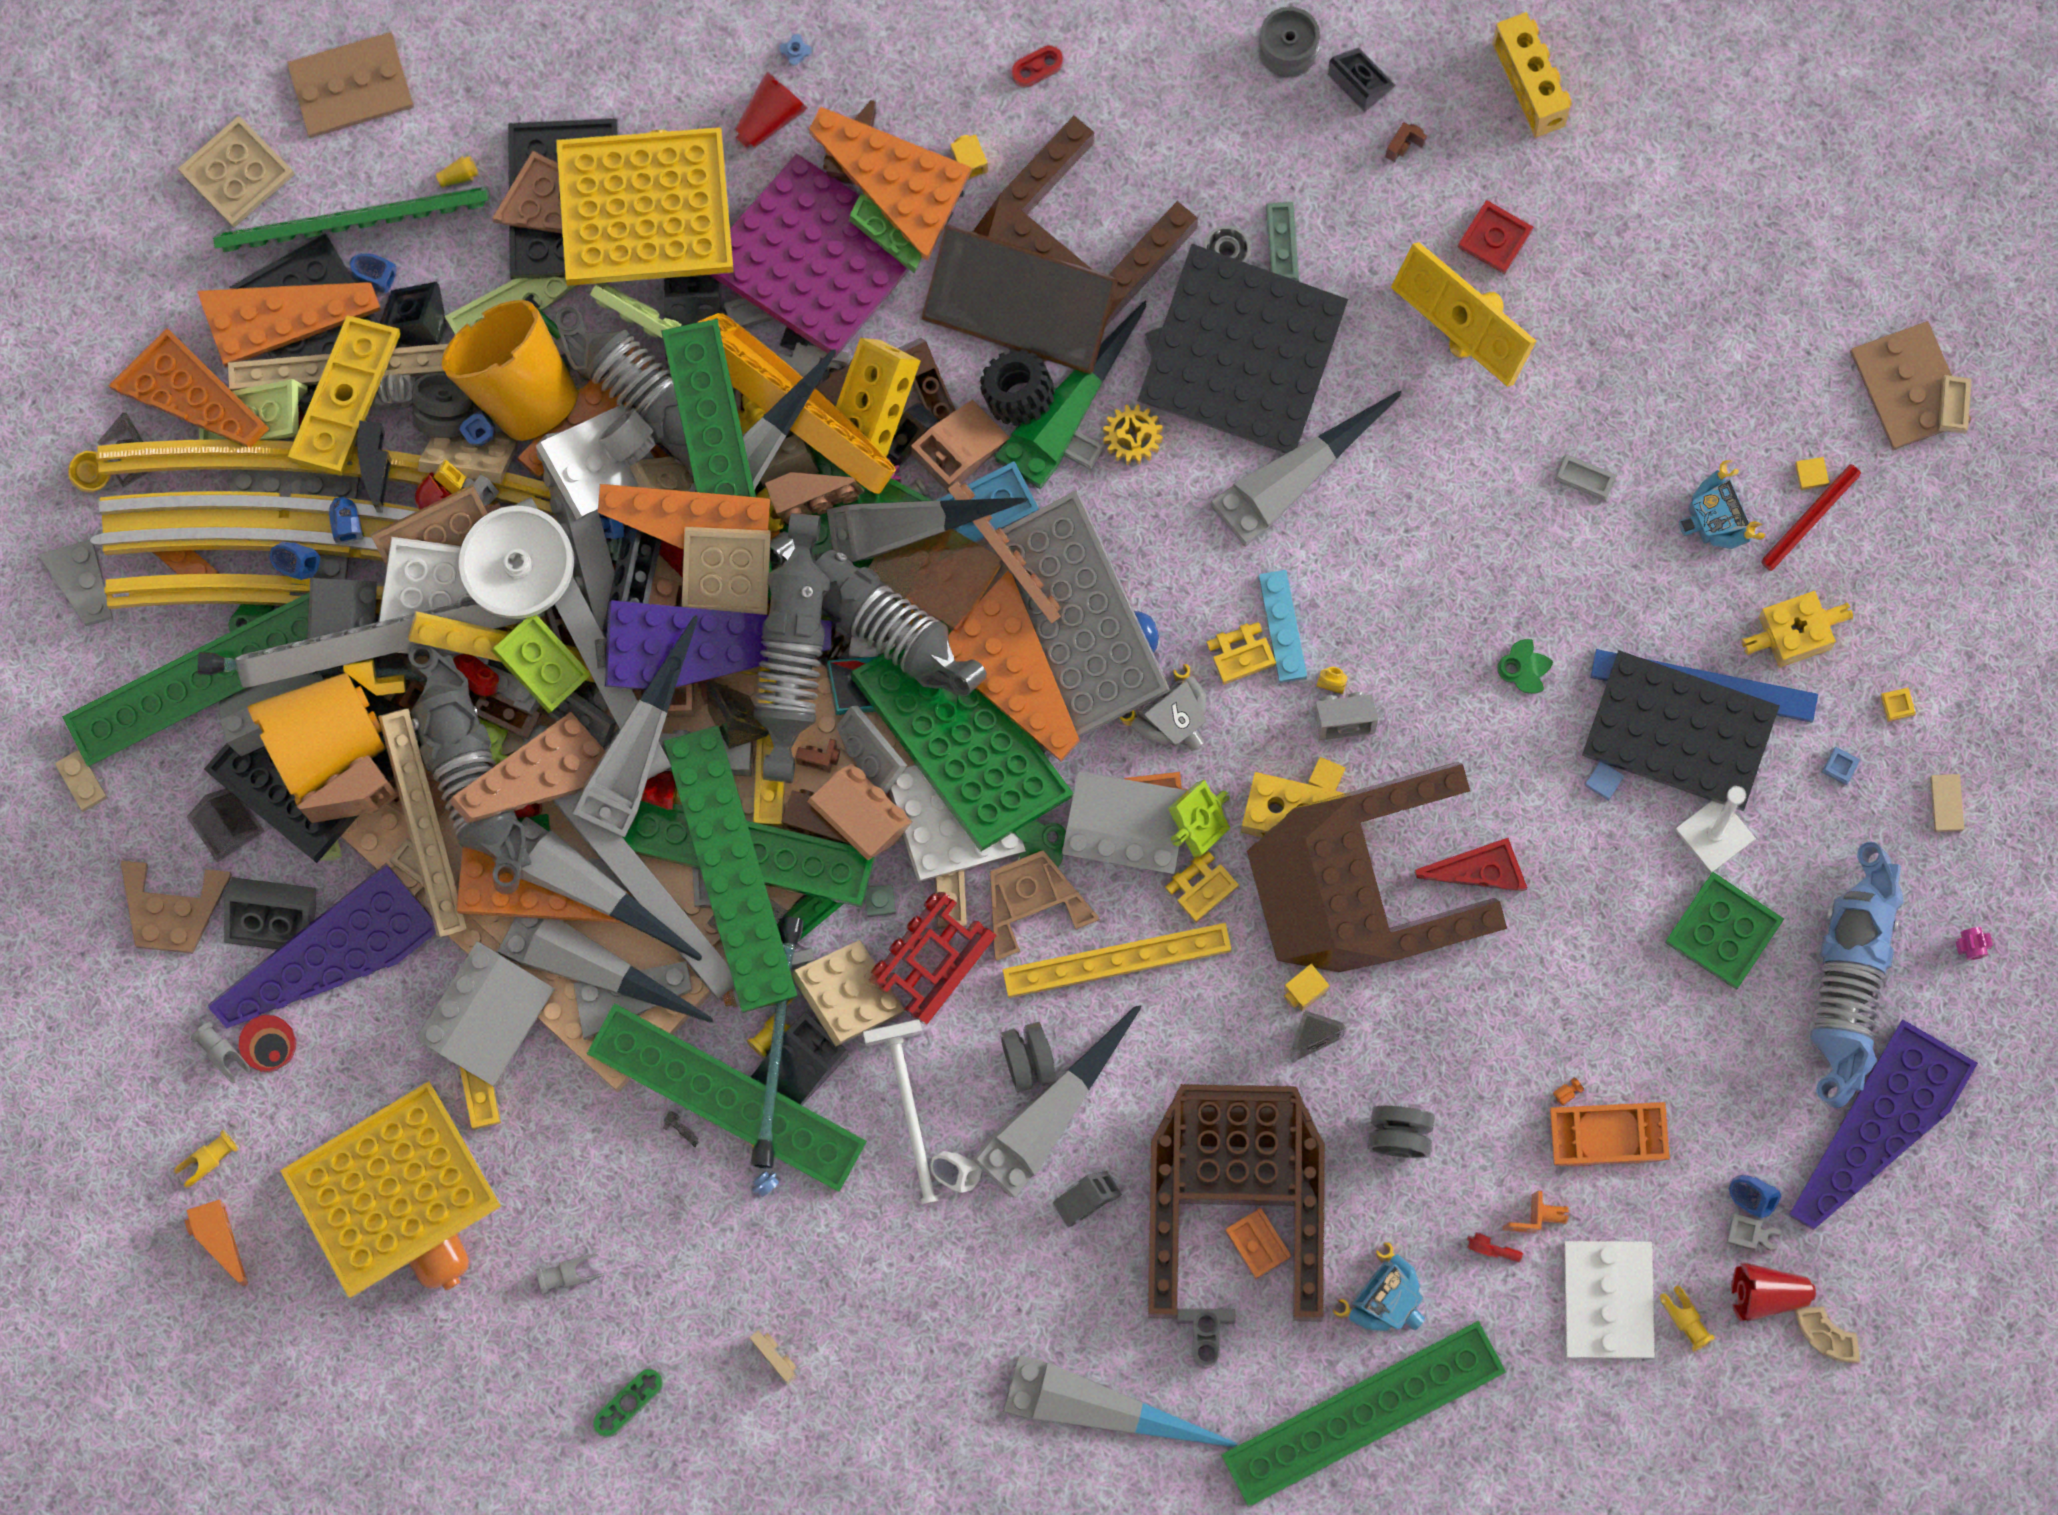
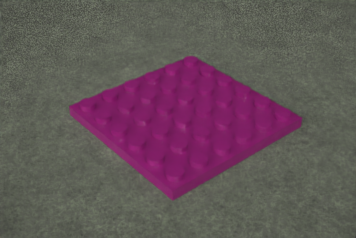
M796 153L730 228L734 273L708 275L827 354L832 349H836V354L833 357L836 358L909 272V269L849 221L850 214L860 194L837 179L828 177L825 171Z

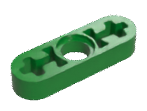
M653 1369L641 1371L595 1416L593 1425L596 1432L603 1437L616 1435L661 1391L663 1380L660 1374ZM645 1376L648 1378L655 1376L657 1378L654 1381L655 1389L646 1388L642 1394L647 1397L642 1401L640 1396L631 1389L636 1385L638 1390H640L645 1384L642 1380ZM626 1395L634 1396L637 1401L636 1407L629 1412L622 1410L620 1407V1401ZM615 1405L617 1411L625 1416V1418L620 1421L617 1416L612 1421L614 1428L611 1431L607 1428L602 1431L600 1429L602 1426L600 1420L603 1417L611 1418L615 1413L610 1409Z

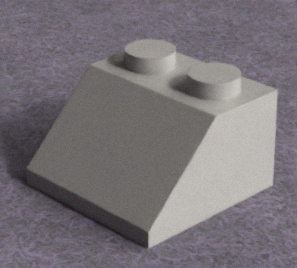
M1354 692L1349 694L1347 698L1339 699L1334 695L1324 696L1315 703L1319 740L1367 735L1376 732L1378 715L1372 694L1365 695L1364 692Z

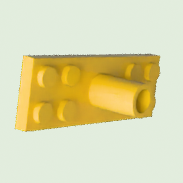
M1420 242L1413 243L1390 288L1507 387L1514 385L1537 341L1503 313V301L1496 292L1489 291L1480 294Z
M349 315L346 316L289 452V462L339 476L343 475L357 441L359 420L366 421L371 404L400 337L398 328Z

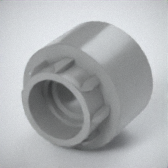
M1229 225L1220 226L1207 235L1203 248L1220 253L1225 248L1231 249L1234 254L1229 257L1249 264L1251 244L1248 236L1241 229Z
M631 409L619 417L604 431L598 440L617 462L624 461L626 465L630 466L640 461L655 445L654 438L651 436L653 433L652 428L635 409Z

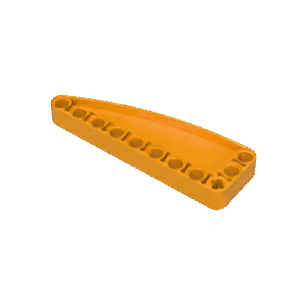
M717 313L698 321L718 319L732 386L766 412L803 378L789 364L730 317ZM815 388L790 430L865 488L877 494L881 493L896 471L895 467L836 406Z

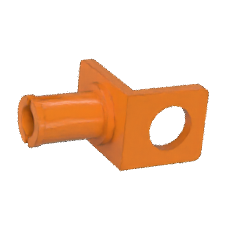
M1536 1191L1531 1195L1530 1224L1509 1222L1502 1226V1230L1535 1233L1541 1230L1542 1222L1566 1225L1569 1215H1565V1213H1569L1568 1206L1544 1205L1543 1191Z

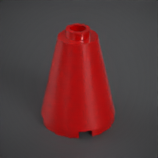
M767 71L734 129L738 133L735 138L746 148L750 145L756 148L803 114L808 107Z
M1740 1263L1741 1266H1736L1734 1269L1731 1294L1737 1293L1738 1304L1732 1305L1734 1313L1740 1321H1752L1808 1307L1811 1301L1815 1300V1285L1807 1277L1749 1263Z

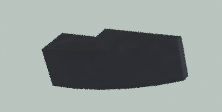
M359 420L357 441L360 471L365 488L376 512L382 513L392 461L388 451H382L385 430L382 423Z

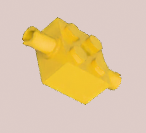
M1812 591L1763 608L1758 618L1764 632L1742 638V647H1746L1744 652L1747 656L1770 647L1778 667L1781 668L1832 650L1836 640L1831 631V626L1852 620L1853 612L1852 610L1848 611V608H1850L1848 602L1824 610L1816 591ZM1795 625L1797 628H1801L1802 632L1799 633L1797 629L1792 630V627Z

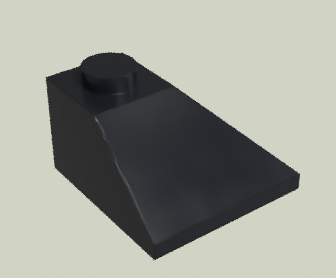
M437 281L390 291L379 324L398 328L400 337L397 342L411 347L440 344L446 326L440 286Z

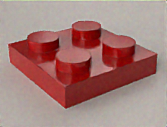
M1486 200L1458 243L1457 248L1505 275L1534 227Z

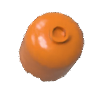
M457 1233L409 1262V1265L423 1286L431 1289L443 1286L445 1291L461 1283L459 1277L467 1271L469 1258Z

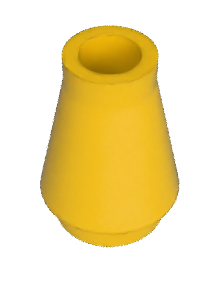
M470 155L459 157L446 168L436 173L437 180L442 188L474 181V177L479 175Z

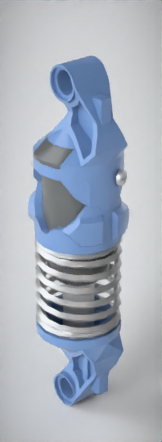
M1872 841L1865 842L1857 851V858L1866 877L1850 891L1834 899L1833 908L1828 910L1827 919L1830 920L1828 935L1823 937L1820 955L1824 958L1822 970L1827 976L1820 979L1826 986L1818 990L1825 997L1817 999V1002L1823 1007L1815 1010L1820 1017L1813 1020L1815 1026L1812 1027L1810 1039L1832 1066V1071L1822 1078L1816 1087L1818 1097L1832 1108L1845 1106L1856 1090L1863 1091L1865 1076L1871 1071L1877 1061L1873 1051L1875 1037L1872 1033V1030L1877 1028L1874 1020L1878 1018V1014L1875 1010L1880 1007L1877 1000L1882 997L1879 989L1884 985L1881 980L1885 978L1886 970L1892 967L1894 949L1891 947L1893 932H1896L1898 928V921L1895 920L1896 912L1904 903L1902 890L1899 885L1901 866L1899 864H1892L1889 855L1877 843ZM1878 853V858L1874 862L1869 863L1870 856ZM1868 1002H1871V1003H1873L1875 1006L1869 1007V1006H1867V1005H1865V1004H1867ZM1867 1012H1869V1013L1872 1014L1873 1016H1871V1017H1866V1016H1864V1015H1862V1014H1859V1013H1867ZM1857 1023H1868L1871 1027H1863ZM1834 1087H1838L1837 1094L1832 1098H1828L1829 1091Z

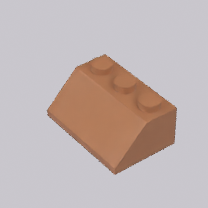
M853 764L839 770L807 801L867 860L894 846L912 823L906 816L905 811L886 797L885 792L875 786L866 777L865 773Z

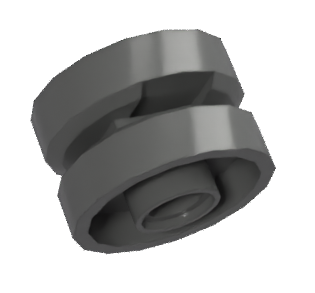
M1294 6L1281 7L1272 11L1264 19L1260 29L1259 57L1265 68L1273 74L1282 77H1297L1306 73L1315 64L1319 51L1320 30L1315 18L1306 10Z
M437 372L424 375L417 379L413 385V426L419 432L438 438H452L463 435L459 427L474 414V402L448 378L446 373Z
M1039 1021L1024 1026L1025 1043L1023 1038L1019 1036V1032L1014 1028L1000 1032L1005 1059L1017 1093L1032 1089L1033 1071L1037 1081L1042 1086L1056 1082L1052 1051Z
M1375 1106L1372 1108L1371 1124L1379 1130L1370 1132L1367 1149L1375 1153L1395 1157H1430L1432 1140L1424 1134L1433 1131L1435 1115L1424 1110L1409 1107Z

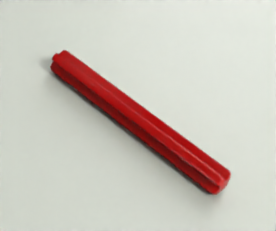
M1848 465L1763 557L1761 563L1766 569L1774 570L1859 478L1861 471L1855 465Z

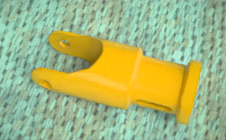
M794 998L785 1002L764 1022V1028L755 1037H749L746 1040L749 1046L763 1059L766 1058L768 1050L792 1026L783 1023L781 1014Z
M222 1130L219 1137L207 1146L202 1145L176 1166L174 1173L178 1174L192 1163L198 1162L197 1171L184 1183V1187L189 1188L219 1166L220 1160L232 1151H238L239 1148L228 1133Z
M1677 1285L1674 1287V1292L1683 1304V1309L1675 1306L1665 1293L1660 1294V1301L1679 1331H1684L1693 1345L1691 1348L1693 1352H1696L1712 1342L1715 1337L1713 1334L1710 1335L1700 1321L1701 1315L1682 1287Z

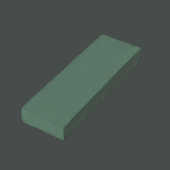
M1294 202L1266 203L1270 271L1299 281Z

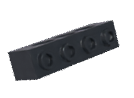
M628 525L624 527L625 537H622L602 632L607 633L609 602L613 600L648 604L662 540Z

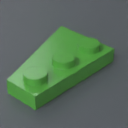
M860 194L850 214L849 221L915 274L922 260L919 251L904 239L902 233L894 228L871 199Z

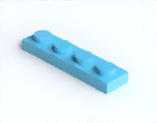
M1287 570L1259 574L1279 683L1307 679Z

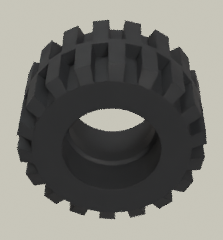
M1014 349L1010 350L1009 354L1005 355L1003 352L999 354L998 359L993 358L989 361L990 366H985L983 369L984 376L980 377L982 385L980 389L990 412L993 413L997 420L1001 419L1002 423L1006 425L1012 422L1013 426H1019L1021 422L1027 425L1031 423L1030 420L1033 418L1036 421L1040 419L1041 412L1047 413L1049 410L1048 404H1052L1054 401L1053 394H1055V388L1044 361L1038 358L1037 354L1033 352L1028 354V351L1023 349L1017 352ZM1028 383L1017 392L1007 393L1016 384Z

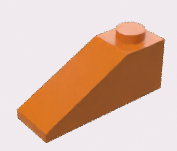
M218 1199L186 1210L188 1218L184 1219L189 1236L194 1235V1238L240 1285H248L225 1204Z

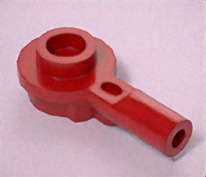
M1475 1232L1474 1237L1470 1235L1467 1237L1469 1241L1468 1249L1490 1257L1498 1258L1501 1256L1518 1263L1521 1262L1523 1252L1507 1246L1500 1247L1490 1243L1492 1238L1487 1235Z

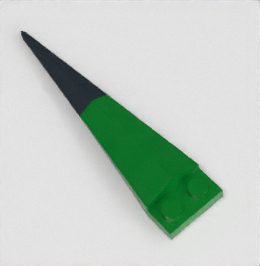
M1146 301L1142 302L1100 344L1091 375L1074 370L1055 389V394H1053L1054 401L1052 404H1048L1049 410L1047 413L1041 412V418L1037 421L1035 418L1031 419L1030 424L1025 425L1022 422L1011 433V437L995 456L997 463L1006 466L1015 461L1023 479L1041 490L1057 470L1094 397L1146 308Z

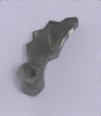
M668 1111L664 1118L666 1123L663 1128L668 1130L670 1126L674 1127L693 1147H696L699 1138L688 1127L677 1122L680 1118L677 1113Z

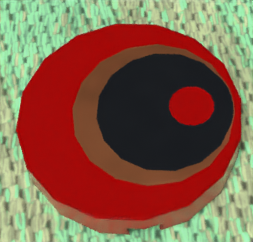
M262 1015L253 1018L244 1026L239 1036L238 1048L241 1057L251 1068L260 1072H274L291 1061L296 1051V1037L293 1029L284 1019L275 1015Z

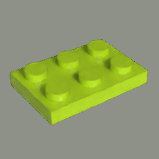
M537 615L525 618L491 650L548 713H551L591 676L588 670Z

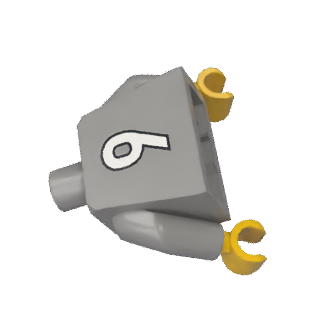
M1183 664L1186 674L1179 675L1174 669L1173 675L1176 683L1169 687L1170 692L1154 699L1138 712L1139 717H1137L1135 710L1130 712L1132 713L1130 718L1125 719L1122 716L1119 718L1124 725H1132L1134 730L1148 740L1162 745L1168 743L1177 745L1184 740L1189 749L1194 751L1205 742L1197 729L1206 722L1204 716L1207 711L1206 695L1196 679L1192 676L1190 677V667L1187 664Z

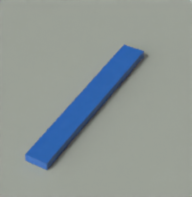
M1596 649L1590 678L1608 681L1617 653ZM1649 660L1780 705L1776 716L1811 723L1814 721L1818 699L1817 693Z

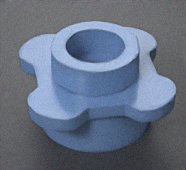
M799 34L792 35L790 41L782 43L779 47L780 53L786 55L791 65H798L806 56H810L812 53L811 46L806 45ZM798 48V51L794 52L793 49Z
M764 1171L754 1179L753 1183L755 1186L751 1190L754 1193L758 1192L761 1197L767 1195L779 1184V1181L775 1178L777 1174L774 1171L769 1174L767 1171Z

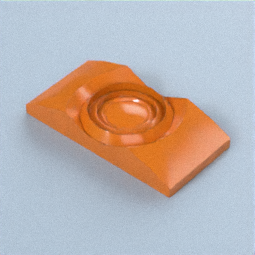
M1666 1102L1550 1108L1554 1166H1591L1612 1163L1633 1164L1670 1160Z

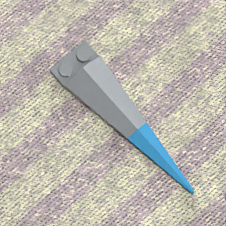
M1018 1355L1003 1409L1005 1413L1037 1421L1130 1432L1229 1447L1237 1446L1234 1441L1049 1362Z

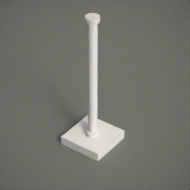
M1733 787L1729 790L1728 800L1725 805L1711 801L1675 829L1710 874L1756 839L1735 814L1737 806L1743 803L1746 797L1745 791L1741 787Z
M920 1019L865 1031L863 1034L867 1047L886 1043L891 1049L923 1194L921 1203L927 1204L939 1201L938 1195H934L901 1043H904V1038L922 1035Z

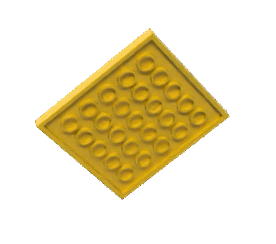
M721 127L556 140L567 286L734 273Z
M430 1081L280 1170L349 1298L501 1207Z

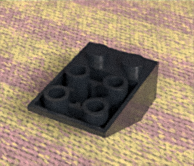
M710 275L664 278V318L675 320L682 324L681 326L697 323L717 313L722 314V283Z
M804 1012L784 1033L751 1075V1078L803 1105L849 1056L848 1051L841 1044L835 1046L826 1030Z

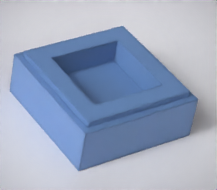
M1835 747L1822 773L1847 785L1861 759Z
M1599 762L1585 786L1609 801L1623 780L1624 775L1607 764Z

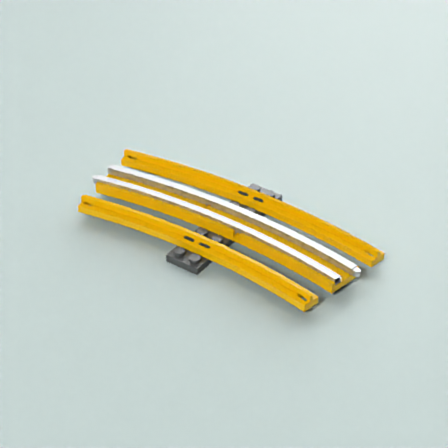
M174 440L97 446L98 453H96L99 474L101 476L175 470H272L303 473L300 494H291V497H284L280 493L237 491L168 492L99 497V512L102 515L103 533L91 537L90 541L94 546L102 547L106 556L183 550L271 551L272 547L281 542H295L304 547L314 549L320 555L319 569L313 578L346 580L349 557L384 562L371 537L372 533L419 511V509L384 503L383 512L379 513L376 512L372 501L357 499L359 480L362 477L358 459V441L355 443L342 476L289 462L288 455L294 443L293 441L258 440L251 448L231 440ZM388 451L392 459L388 481L419 485L429 474L418 471L419 460L422 455ZM121 459V461L106 462V460ZM506 472L501 484L491 482L499 491L494 500L516 505L532 497L538 510L555 516L551 510L550 501L537 498L539 496L551 500L549 487H546L543 481ZM345 497L355 503L359 511L363 538L345 543H335L329 518V508L334 498ZM343 508L339 511V516H352L350 509ZM178 574L105 579L106 587H104L107 607L109 609L183 604L283 606L310 592V578L299 580L279 575ZM377 586L375 616L380 615L384 586ZM129 593V596L114 597V594ZM519 623L503 626L501 628L508 629V632H511L518 626Z

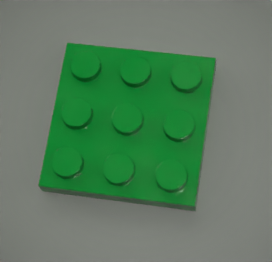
M1712 871L1665 943L1737 990L1784 921V918Z

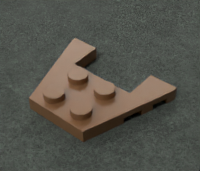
M1044 851L990 871L993 933L997 935L994 939V957L996 961L1020 952L1010 923L1057 904L1065 903L1075 929L1100 920L1098 915L1085 902L1084 898L1075 890Z
M121 860L135 946L143 949L193 954L215 907L222 897L221 895L227 883L229 884L232 873L205 869L201 898L144 892L148 864Z

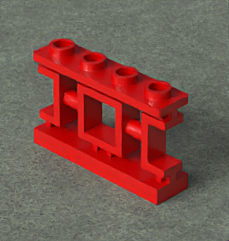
M946 892L933 893L927 898L923 905L925 907L923 912L919 916H914L906 926L908 931L902 938H897L888 949L890 954L884 961L880 960L871 970L873 975L869 979L872 984L877 985L883 992H888L894 983L912 997V1000L904 1010L910 1013L911 1017L915 1020L920 1019V1024L925 1025L931 1021L997 936L989 928L982 926L983 924L979 921L974 920L966 929L951 917L949 913L957 902L949 898L950 896ZM935 915L948 924L940 936L932 929L926 928ZM956 932L966 940H970L961 953L948 944ZM929 938L947 953L932 974L914 960ZM900 959L913 968L905 980L896 973L891 972ZM921 977L930 984L935 985L925 998L913 989Z

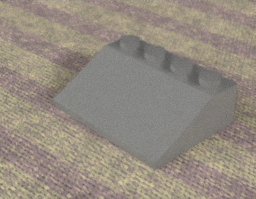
M329 668L247 687L219 701L220 721L226 742L240 756L265 746L260 737L263 733L259 725L254 724L247 706L332 678Z
M1078 771L1062 855L1175 874L1180 846L1173 845L1172 842L1174 841H1171V837L1179 829L1168 808L1187 790Z
M477 941L416 1040L495 1087L555 988Z

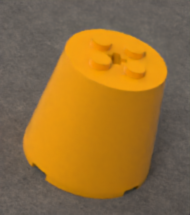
M526 300L504 302L482 312L484 318L470 327L467 323L458 331L444 351L442 368L448 378L510 438L523 441L541 436L562 422L575 406L578 390L538 309Z
M347 673L247 706L254 724H258L263 733L260 737L290 794H294L297 806L302 803L303 797L312 791L317 792L326 786L325 783L329 778L336 774L341 775L347 771L349 765L354 760L360 757L365 758L366 756L373 759L386 749L379 735L382 728L374 711L367 712L366 707L370 705L361 686L355 688Z

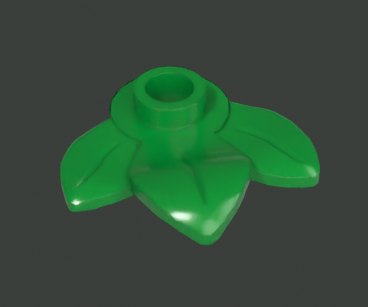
M1523 639L1512 646L1509 655L1500 659L1497 671L1501 679L1506 682H1514L1520 691L1530 694L1540 693L1544 690L1540 677L1550 670L1553 660L1545 655L1533 653V640ZM1514 665L1517 671L1509 673L1506 670V666Z
M1032 821L1015 831L1018 838L1024 841L1023 844L1026 850L1019 853L1018 860L1044 851L1057 867L1060 866L1063 860L1062 847L1064 846L1066 830L1062 825L1058 823L1043 825L1038 821ZM1052 831L1057 834V839L1054 842L1048 840V834Z

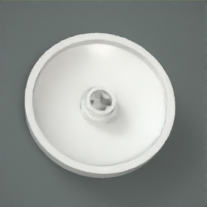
M527 506L504 507L485 515L474 524L466 535L459 555L460 576L471 598L487 612L509 619L535 616L553 606L566 591L574 568L572 546L560 524L545 512Z

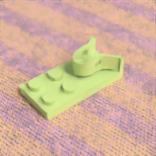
M290 379L232 391L269 428L259 440H278L297 436L299 431L298 402L307 393L308 386ZM199 427V440H228Z

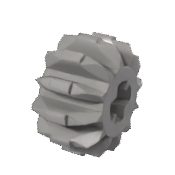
M389 374V376H383L373 400L374 406L381 410L389 409L391 411L414 405L413 385L416 382L415 378L408 374Z

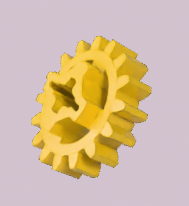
M1128 404L1125 405V412L1122 413L1120 410L1115 409V418L1108 416L1107 423L1109 426L1103 427V433L1107 435L1103 438V443L1106 445L1111 444L1107 449L1108 454L1116 452V461L1121 460L1122 457L1126 458V465L1131 463V459H1135L1136 463L1141 465L1142 457L1150 461L1151 451L1154 453L1159 452V446L1156 443L1159 444L1163 441V436L1159 435L1163 427L1162 425H1156L1158 416L1155 415L1150 418V409L1147 408L1144 412H1141L1139 404L1135 406L1134 410H1130ZM1124 421V425L1122 426V428L1117 429V431L1115 432L1117 426ZM1130 426L1137 435L1136 443H1134V438L1129 434ZM1151 438L1150 442L1144 448H1141L1142 443ZM1124 445L1125 447L1129 448L1131 451L1126 450V449L1122 448L1121 446Z

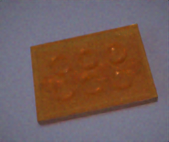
M950 529L876 556L869 569L876 572L879 580L891 588L894 594L899 593L903 599H908L911 604L916 605L953 629L960 631L1004 561L998 555L957 531Z

